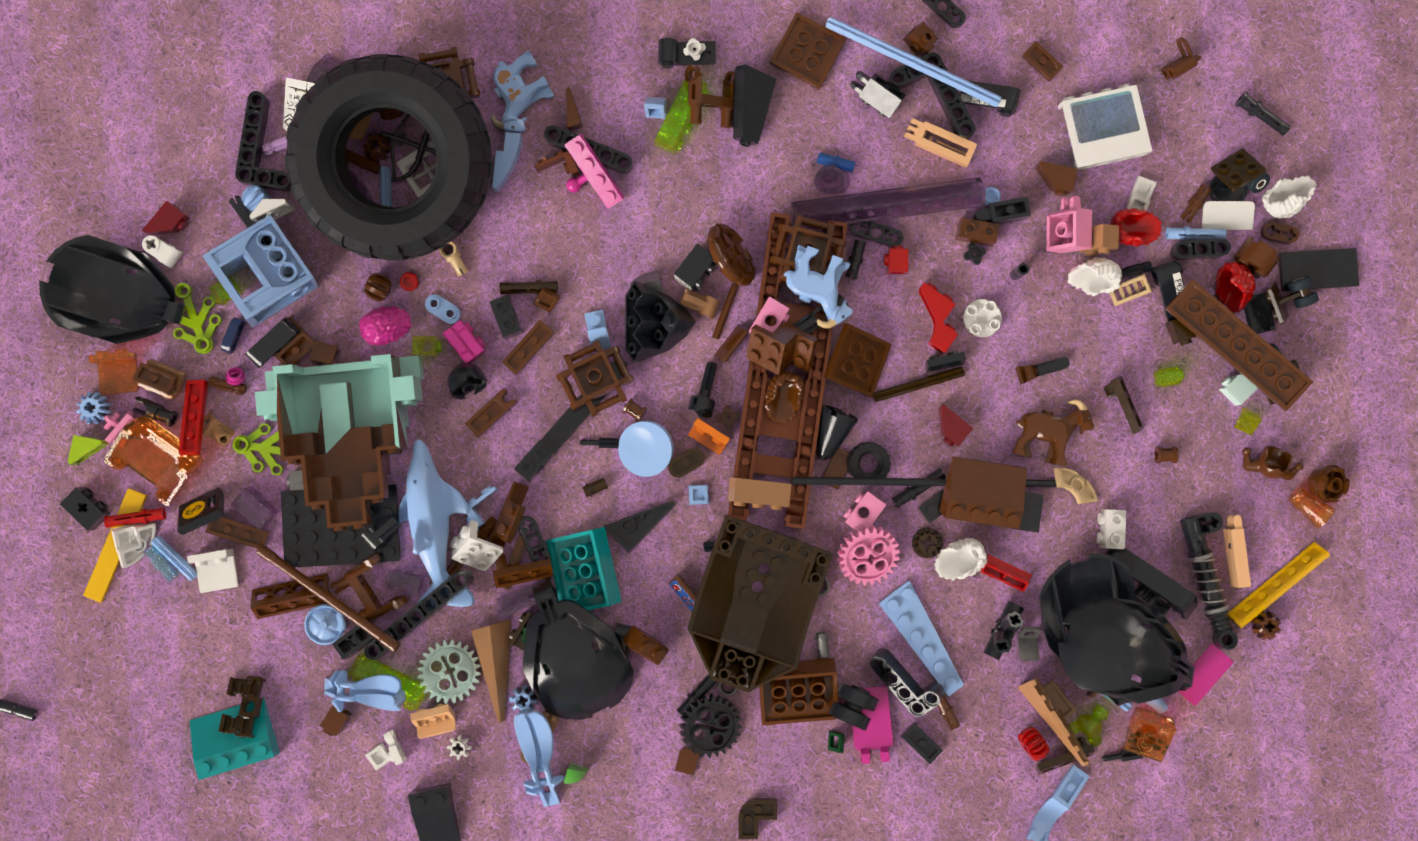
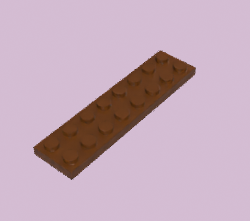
M1193 279L1165 308V310L1284 411H1287L1314 382Z

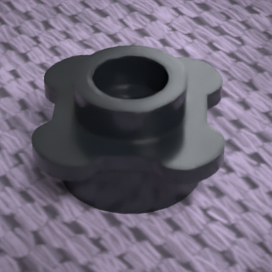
M970 243L963 257L965 260H970L975 265H979L986 250L975 243Z

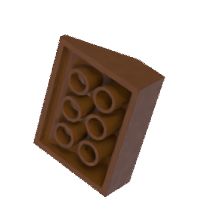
M952 456L939 511L947 519L1019 529L1024 512L1027 468Z
M834 658L799 661L797 669L760 686L762 726L837 719L828 714L833 701L838 702L837 670Z

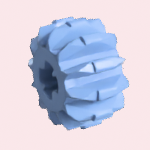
M88 392L87 396L80 397L82 403H76L77 406H80V409L76 411L78 414H81L79 419L86 420L87 424H92L93 422L100 424L101 420L105 421L104 414L111 413L110 410H106V407H110L111 403H105L108 398L101 396L99 392L94 394Z

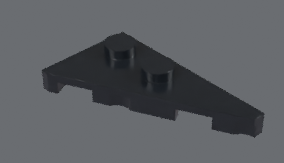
M673 501L664 503L614 523L606 524L603 527L628 553H631L676 504Z

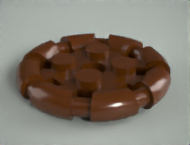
M723 223L714 224L709 229L707 236L708 243L710 244L709 250L714 262L718 263L722 274L738 286L750 285L754 281L756 270L755 266L752 265L751 260L753 258L748 249H743L741 246L743 239L734 229L729 228L728 225Z

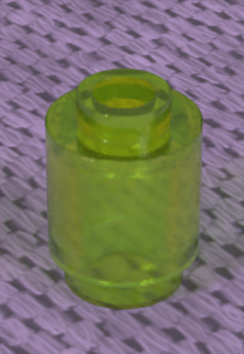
M1178 366L1161 368L1153 372L1154 378L1157 379L1155 380L1156 387L1160 386L1163 388L1180 385L1181 380H1184L1183 370L1179 369Z

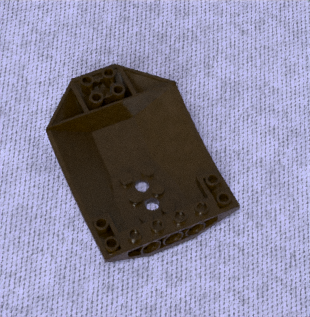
M725 514L709 557L687 628L711 680L750 692L798 668L812 614L834 553ZM766 563L769 569L766 573L762 574L758 568L760 564ZM756 581L761 582L763 585L762 590L759 592L752 590V584Z

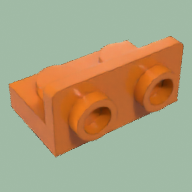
M699 418L696 419L688 433V436L718 455L722 453L730 438Z

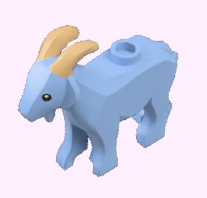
M798 245L795 257V270L784 273V276L787 277V286L794 294L800 296V300L808 303L812 300L822 305L828 321L824 322L818 319V326L825 329L834 327L853 313L852 309L846 305V300L843 301L841 306H837L838 283L842 273L849 268L850 263L843 262L842 258L833 255L826 273L822 275L811 271L809 267L810 259L816 256L819 250L810 246L805 248Z

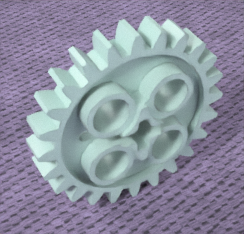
M443 640L441 647L438 643H435V650L429 647L428 651L430 654L423 653V657L426 660H419L423 667L417 668V671L422 672V675H419L417 679H423L419 686H426L423 693L425 694L430 691L429 698L437 696L436 702L444 698V704H447L449 699L454 704L456 697L462 701V694L467 697L470 696L468 689L473 691L476 689L472 684L479 683L475 676L481 675L480 672L476 671L481 665L474 663L478 660V657H471L474 650L468 653V645L461 648V642L455 646L453 640H451L449 645ZM456 654L459 657V662L452 664L449 661V655ZM441 656H444L448 669H453L454 672L451 676L457 684V688L453 686L450 675L444 674L447 669L441 660ZM433 662L441 665L439 672L432 671L431 664ZM460 671L465 672L467 675V679L464 682L457 679V673ZM441 680L448 681L449 688L447 690L440 689L439 682Z

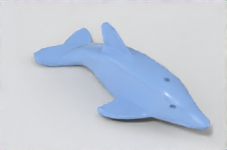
M418 439L413 445L412 460L406 479L407 493L400 503L398 517L400 523L409 520L413 538V553L420 555L433 582L420 598L419 603L451 577L446 567L450 515L453 513L467 514L469 513V508L461 493L441 479L427 446L422 440ZM446 587L445 593L450 596V590ZM466 589L447 605L457 607L473 606L475 599L473 593ZM431 599V605L436 607L435 601Z

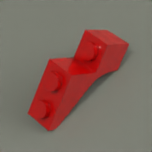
M924 282L919 288V294L934 325L932 336L927 344L941 354H944L958 335L952 325L948 323L943 324L956 304L952 302L953 299L949 295L940 294L936 286Z

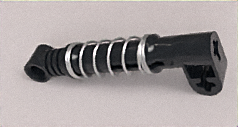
M1215 512L1202 513L1181 519L1179 521L1189 551L1187 555L1188 561L1192 562L1193 568L1191 571L1195 572L1196 575L1194 581L1198 582L1199 585L1197 591L1202 595L1200 601L1208 604V607L1206 606L1203 611L1205 616L1211 621V629L1215 630L1213 631L1212 641L1219 648L1232 650L1238 644V637L1233 632L1232 627H1230V619L1227 618L1230 611L1229 605L1221 603L1227 601V599L1223 598L1221 591H1224V589L1220 588L1218 581L1221 579L1217 578L1216 571L1218 569L1214 568L1213 561L1215 559L1211 558L1213 553L1208 548L1205 538L1206 534L1216 532L1222 528L1223 519ZM1211 519L1213 520V522L1210 523V525L1201 524V522H1209ZM1224 635H1227L1228 641L1223 644L1222 638Z

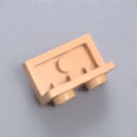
M438 704L435 708L419 709L415 713L410 714L411 722L417 727L419 739L456 730L455 714L448 704Z

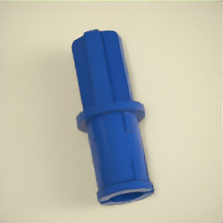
M822 152L818 154V164L833 167V170L840 169L850 173L853 172L855 161L840 158L839 155L836 157Z

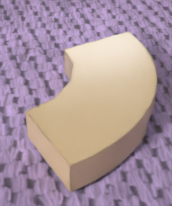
M1068 468L1054 469L1057 488H1064L1070 491L1075 497L1077 504L1098 501L1090 482L1085 480L1078 472Z

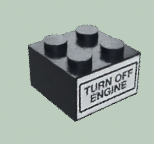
M697 243L674 272V279L688 290L693 292L694 290L699 291L705 283L704 277L706 275L710 276L716 269V263L711 253Z

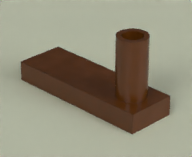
M504 553L495 561L496 570H493L496 588L553 577L550 559L508 567Z

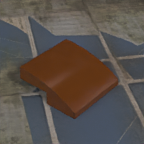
M290 316L288 319L300 332L275 354V357L282 365H295L312 350L314 344L311 336Z

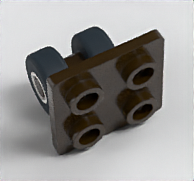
M1244 149L1238 150L1211 167V172L1233 192L1247 184V188L1252 193H1258L1264 190L1270 182V176L1266 173V168Z
M1304 276L1290 281L1288 288L1290 292L1294 293L1284 296L1281 295L1276 281L1271 282L1267 288V300L1269 303L1272 302L1274 319L1276 321L1279 320L1280 325L1284 324L1289 317L1285 302L1294 299L1295 307L1303 308L1319 301L1317 292H1310L1308 288L1313 285L1311 276Z

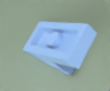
M599 310L585 313L590 344H593V341L598 339L602 349L610 348L611 344L604 311Z

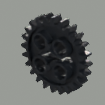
M710 694L709 699L703 695L702 701L695 698L696 704L689 703L691 709H684L687 715L680 717L684 721V723L679 724L680 728L684 729L679 732L684 737L682 741L684 744L687 743L686 747L689 750L692 749L694 754L699 752L701 757L705 753L708 758H711L712 753L718 757L719 751L726 754L725 748L732 749L730 743H737L734 737L741 735L737 731V729L742 728L737 723L742 720L740 716H736L739 711L734 709L735 705L732 702L729 703L727 698L722 700L720 695L716 699L713 694ZM704 711H708V715L701 718V714ZM722 716H726L725 721L719 723V719ZM702 729V733L699 736H695L696 731ZM720 734V738L717 741H713V737Z

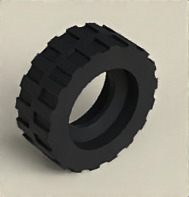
M872 442L859 443L849 452L846 460L848 473L853 478H886L888 472H890V455L880 444ZM866 454L874 455L878 461L877 468L871 473L864 472L860 467V459Z

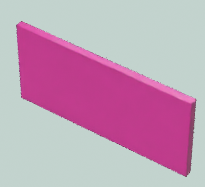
M1211 643L1193 664L1195 672L1192 687L1186 691L1179 690L1178 692L1196 706L1234 662Z

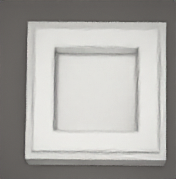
M383 743L365 755L376 771L391 761L388 756V750Z

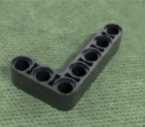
M931 52L920 57V59L925 61L932 60L936 63L937 67L948 71L939 54ZM903 65L892 71L888 82L899 90L927 77L954 133L967 140L973 136L976 129L975 124L956 88L946 83L939 84L935 78L920 71L918 75H913L910 72L912 67L908 65ZM893 77H900L902 83H896ZM944 94H950L953 100H946ZM953 111H959L961 117H955ZM961 128H968L970 133L968 135L963 134Z
M253 91L247 99L235 177L246 186L259 185L264 189L289 192L292 185L288 173L260 168L270 101L261 92ZM262 98V103L256 105V101ZM259 117V121L253 124L254 118ZM256 135V140L250 143V138ZM253 154L252 160L247 161V156ZM250 172V177L244 180V175ZM269 175L268 181L263 183V177ZM284 178H288L287 184L281 186V181Z
M1126 548L1109 549L1105 554L1125 563L1131 569L1132 578L1168 602L1172 610L1181 614L1183 619L1188 620L1199 605L1195 594Z

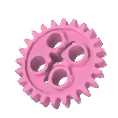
M864 525L863 531L856 528V534L849 532L850 539L844 537L846 544H840L843 550L837 552L840 556L837 560L845 577L848 576V579L850 581L854 580L857 585L861 581L866 586L867 581L873 585L876 579L881 583L882 576L886 579L888 578L887 572L893 574L891 567L898 566L895 561L900 560L897 555L900 553V550L897 547L899 544L887 529L884 531L879 526L876 530L875 526L872 525L870 530H868L867 526Z

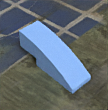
M646 97L644 103L646 117L665 119L667 98Z
M506 132L504 151L496 150L492 189L495 192H499L507 182L518 161L523 141L520 133Z

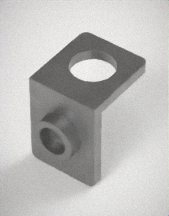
M1021 628L1018 634L1020 660H1039L1037 638L1041 628Z

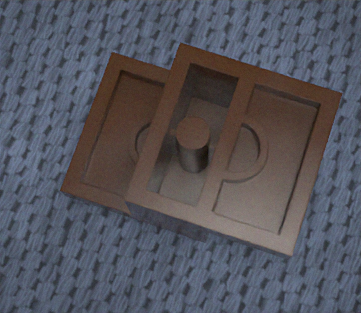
M786 322L781 324L774 332H770L755 324L751 328L746 358L777 375L782 373L790 364L808 372L812 367L818 338Z

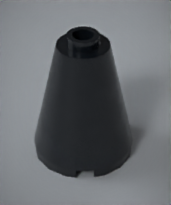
M822 405L815 451L817 453L816 456L824 460L832 458L856 425L858 418L850 413L848 415L836 407Z

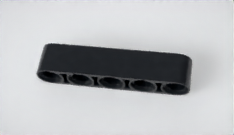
M554 125L548 126L544 131L545 139L549 145L568 151L565 144L578 136V134ZM553 132L558 133V137L555 140L549 139V135ZM585 138L588 144L594 148V153L604 167L621 174L631 172L633 163L628 154ZM605 153L611 154V159L608 161H604L601 158ZM626 160L629 162V165L626 168H621L619 163Z

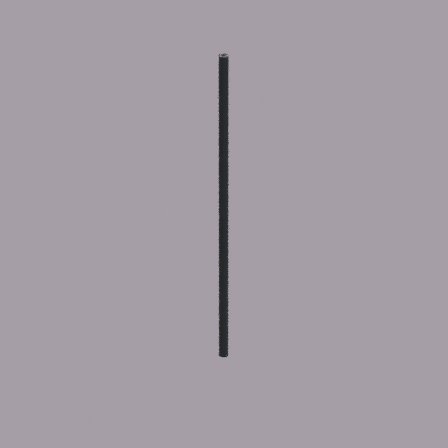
M792 477V485L945 486L947 479ZM1026 479V487H1057L1056 480Z

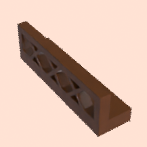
M328 574L308 577L315 583L323 581L322 588L331 593L329 590ZM290 581L253 589L250 608L256 618L261 619L327 603L305 587L301 591L295 592L294 590L302 585L297 581ZM280 590H286L281 596H276ZM267 594L264 599L257 600L258 595Z

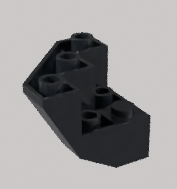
M634 281L625 296V350L634 362L669 351L688 335L696 321L686 308L669 295Z

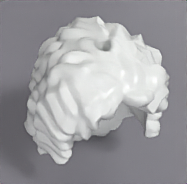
M1310 176L1295 177L1294 180L1279 179L1272 189L1267 190L1263 195L1264 207L1275 218H1291L1294 214L1299 213L1302 207L1306 205V202L1311 199L1317 184Z
M1094 257L1092 260H1087V262H1083L1082 265H1078L1068 273L1069 284L1076 286V289L1082 288L1084 292L1092 296L1103 292H1114L1120 287L1122 270L1119 265L1105 257Z
M965 538L950 543L948 547L941 549L934 564L939 577L954 581L956 578L961 580L975 575L976 572H979L987 564V554L985 553L984 546L976 539Z

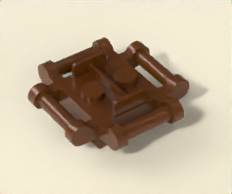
M450 47V50L429 54H418L419 60L425 63L452 57L453 62L449 63L446 61L430 65L454 79L464 90L465 84L462 68H466L470 91L466 93L471 99L481 96L480 90L477 89L473 67L475 65L474 58H466L459 61L457 47Z
M798 214L795 227L779 224L778 239L774 254L769 262L784 266L781 281L786 282L787 277L784 276V273L789 271L790 267L795 269L798 245L805 248L810 246L819 250L818 254L810 259L809 267L811 271L822 275L827 271L824 267L830 244L836 246L833 255L841 258L847 241L832 237L836 223H826ZM801 224L826 230L827 234L802 228ZM790 233L792 238L787 257L784 259L781 258L786 235Z
M597 339L593 341V344L570 355L566 354L563 356L569 369L557 374L556 378L558 382H561L570 400L572 410L587 404L592 417L598 415V412L614 404L627 401L621 387L632 383L635 379L633 375L629 374L619 353L620 349L618 346L603 351ZM596 350H597V352H598V353H596V354H594V355H592V356H590V357H587V358H585V359H583V360H581V361H579V362H577V363H575V364L572 363L573 361H575V360H577V359H579V358H581V357H583V356H586V355H588V354H590V353H592V352H594V351H596ZM610 356L613 357L623 377L620 380L617 379L607 359ZM571 375L583 396L579 400L567 379ZM614 390L617 391L618 395L595 406L593 405V400Z

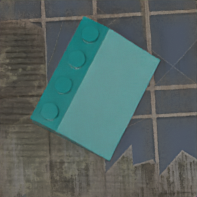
M605 527L545 540L551 557L553 577L559 601L564 599L573 600L587 610L607 607L622 602Z
M264 697L262 698L260 716L255 718L252 732L255 735L254 738H240L235 734L219 732L222 714L231 715V718H236V716H239L240 705L189 720L193 762L198 780L263 761L280 753ZM254 702L247 705V712L253 711L255 707Z

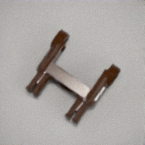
M688 65L684 75L685 80L689 82L688 104L691 107L690 124H702V107H711L721 110L720 127L732 128L735 72L729 71L725 75L722 96L702 94V74L700 68Z
M378 553L367 557L361 564L347 571L344 577L330 584L332 590L336 588L333 591L335 594L348 587H352L365 607L358 614L367 620L376 619L392 609L397 610L408 602V599L403 594L401 596L397 595L381 604L362 574L372 569V566L381 560Z

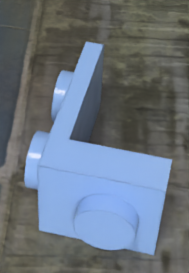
M488 486L481 492L482 496L478 499L474 497L467 502L469 513H467L468 517H466L468 523L471 520L478 522V528L485 524L475 510V507L499 490L497 486L493 488Z

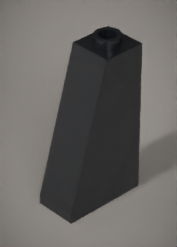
M746 64L736 66L733 139L739 141V144L744 147H750V145L759 144L777 79Z

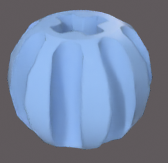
M250 185L241 196L244 206L251 212L254 211L262 199H271L269 193L259 185Z
M522 685V691L518 687L512 690L516 696L510 695L509 702L515 703V705L511 706L514 711L516 708L533 711L535 707L532 703L538 704V698L532 696L535 694L533 690H527L528 685ZM522 695L524 698H528L526 703L524 701L520 702L519 699Z

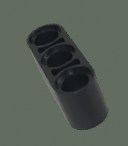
M1222 238L1180 241L1171 247L1170 254L1173 259L1179 261L1220 258L1230 252L1231 245L1228 240ZM1217 244L1222 248L1221 253L1216 249ZM1197 246L1202 247V254L1197 251ZM1178 247L1183 248L1184 255L1179 254Z
M285 317L253 345L245 355L260 368L295 337L300 330Z

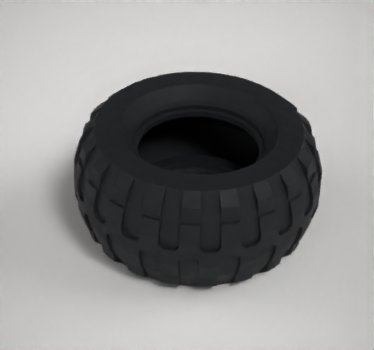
M373 54L347 60L331 71L325 72L299 100L296 112L291 123L288 125L286 133V171L289 173L293 196L306 213L307 219L334 244L366 258L399 261L424 256L444 247L457 238L471 224L487 196L493 170L491 139L479 108L454 79L436 67L411 57ZM398 109L410 114L426 128L435 146L437 163L432 183L418 200L408 206L388 207L371 201L355 187L347 171L345 150L352 130L363 118L379 110Z

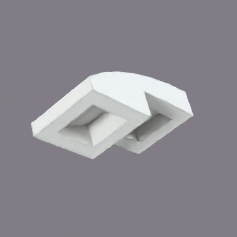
M1137 175L1126 208L1147 210L1150 204L1149 199L1157 182Z

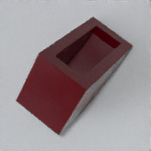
M166 201L142 231L151 236L178 233L186 229L190 217L174 204Z
M942 404L938 410L941 435L945 437L943 441L951 447L953 445L958 447L973 428Z

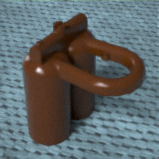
M1183 37L1178 38L1176 41L1182 57L1161 68V72L1167 80L1170 78L1175 79L1196 67L1201 59V56L1193 55L1189 43ZM1181 42L1184 44V46H1185V48H1186V51H1187V53H1188V56L1186 55V53H1185V51H1184V48H1183Z

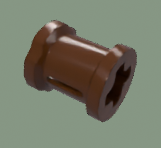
M630 398L622 413L629 414L636 419V422H639L647 408L641 407L634 402V399Z
M1155 447L1156 463L1178 462L1177 447Z

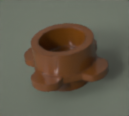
M725 406L721 415L717 416V421L722 422L727 429H731L733 423L739 420L740 416L738 413H734L731 407Z

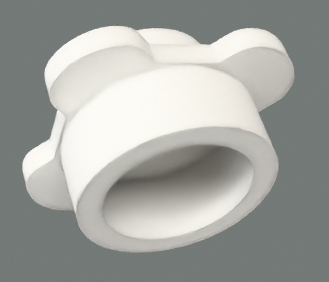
M691 38L683 52L686 56L689 55L697 61L700 59L702 51H705L706 46L695 38Z

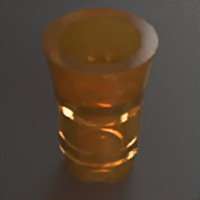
M1302 486L1298 487L1288 498V501L1294 504L1293 506L1316 529L1323 526L1336 510L1317 498L1310 491H1306Z

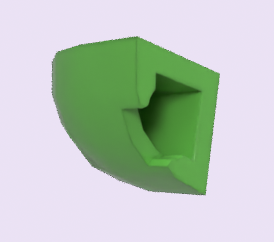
M570 763L564 783L573 784L579 782L585 777L589 768Z

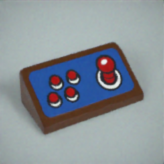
M676 575L668 584L692 611L697 595L680 575Z

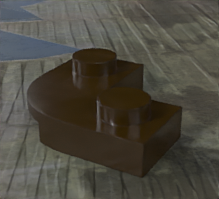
M755 798L747 801L741 807L738 815V839H758V820H777V798Z

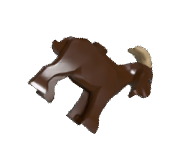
M1078 399L1068 401V404H1073L1078 408L1063 418L1053 416L1054 412L1042 410L1041 413H1025L1021 420L1016 421L1017 425L1023 428V432L1017 439L1012 453L1031 459L1030 443L1036 438L1049 442L1045 458L1046 463L1066 467L1065 448L1076 426H1080L1081 435L1085 430H1092L1094 428L1091 414L1084 402Z

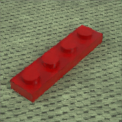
M205 379L186 380L178 454L181 456L200 455L208 388V382Z

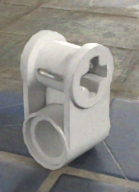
M147 236L143 239V249L172 269L183 254L182 251L175 249L174 246L157 237Z

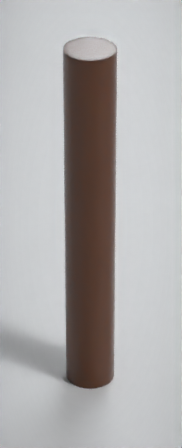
M731 284L712 338L719 340L739 287L735 284Z

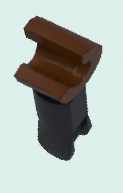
M1062 357L1036 365L1015 367L1020 385L1036 379L1038 376L1066 369L1069 367L1070 361L1068 358Z

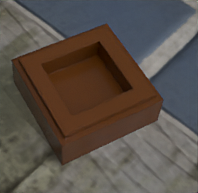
M542 287L534 300V305L551 313L560 299V295Z

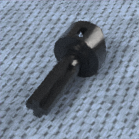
M712 362L706 364L699 395L691 396L688 410H694L699 417L704 418L712 417L716 403L709 398L717 369V364Z

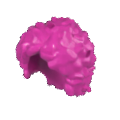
M382 306L378 309H373L361 317L359 322L360 335L371 345L380 346L394 341L397 342L400 339L399 337H405V333H408L409 328L412 327L411 317L408 312H405V309L396 308L395 306Z

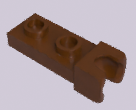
M505 388L500 390L465 423L477 438L518 403L516 400H511L508 403L503 401L504 395L507 394Z

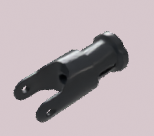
M141 396L135 398L145 405L146 411L133 408L134 412L154 421L164 422L168 427H172L178 417L177 411L167 410L163 405Z

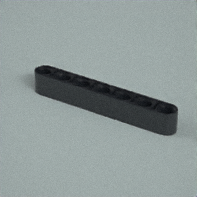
M462 570L453 574L383 632L402 642L471 586L474 581L473 574L468 570ZM460 575L465 579L464 584L459 580ZM446 587L450 590V596L445 593ZM431 599L435 601L436 607L431 605ZM417 611L421 613V619L417 617ZM402 623L406 624L407 631L403 629ZM375 638L366 645L364 654L368 659L376 660L391 650ZM374 646L378 648V653L375 652Z

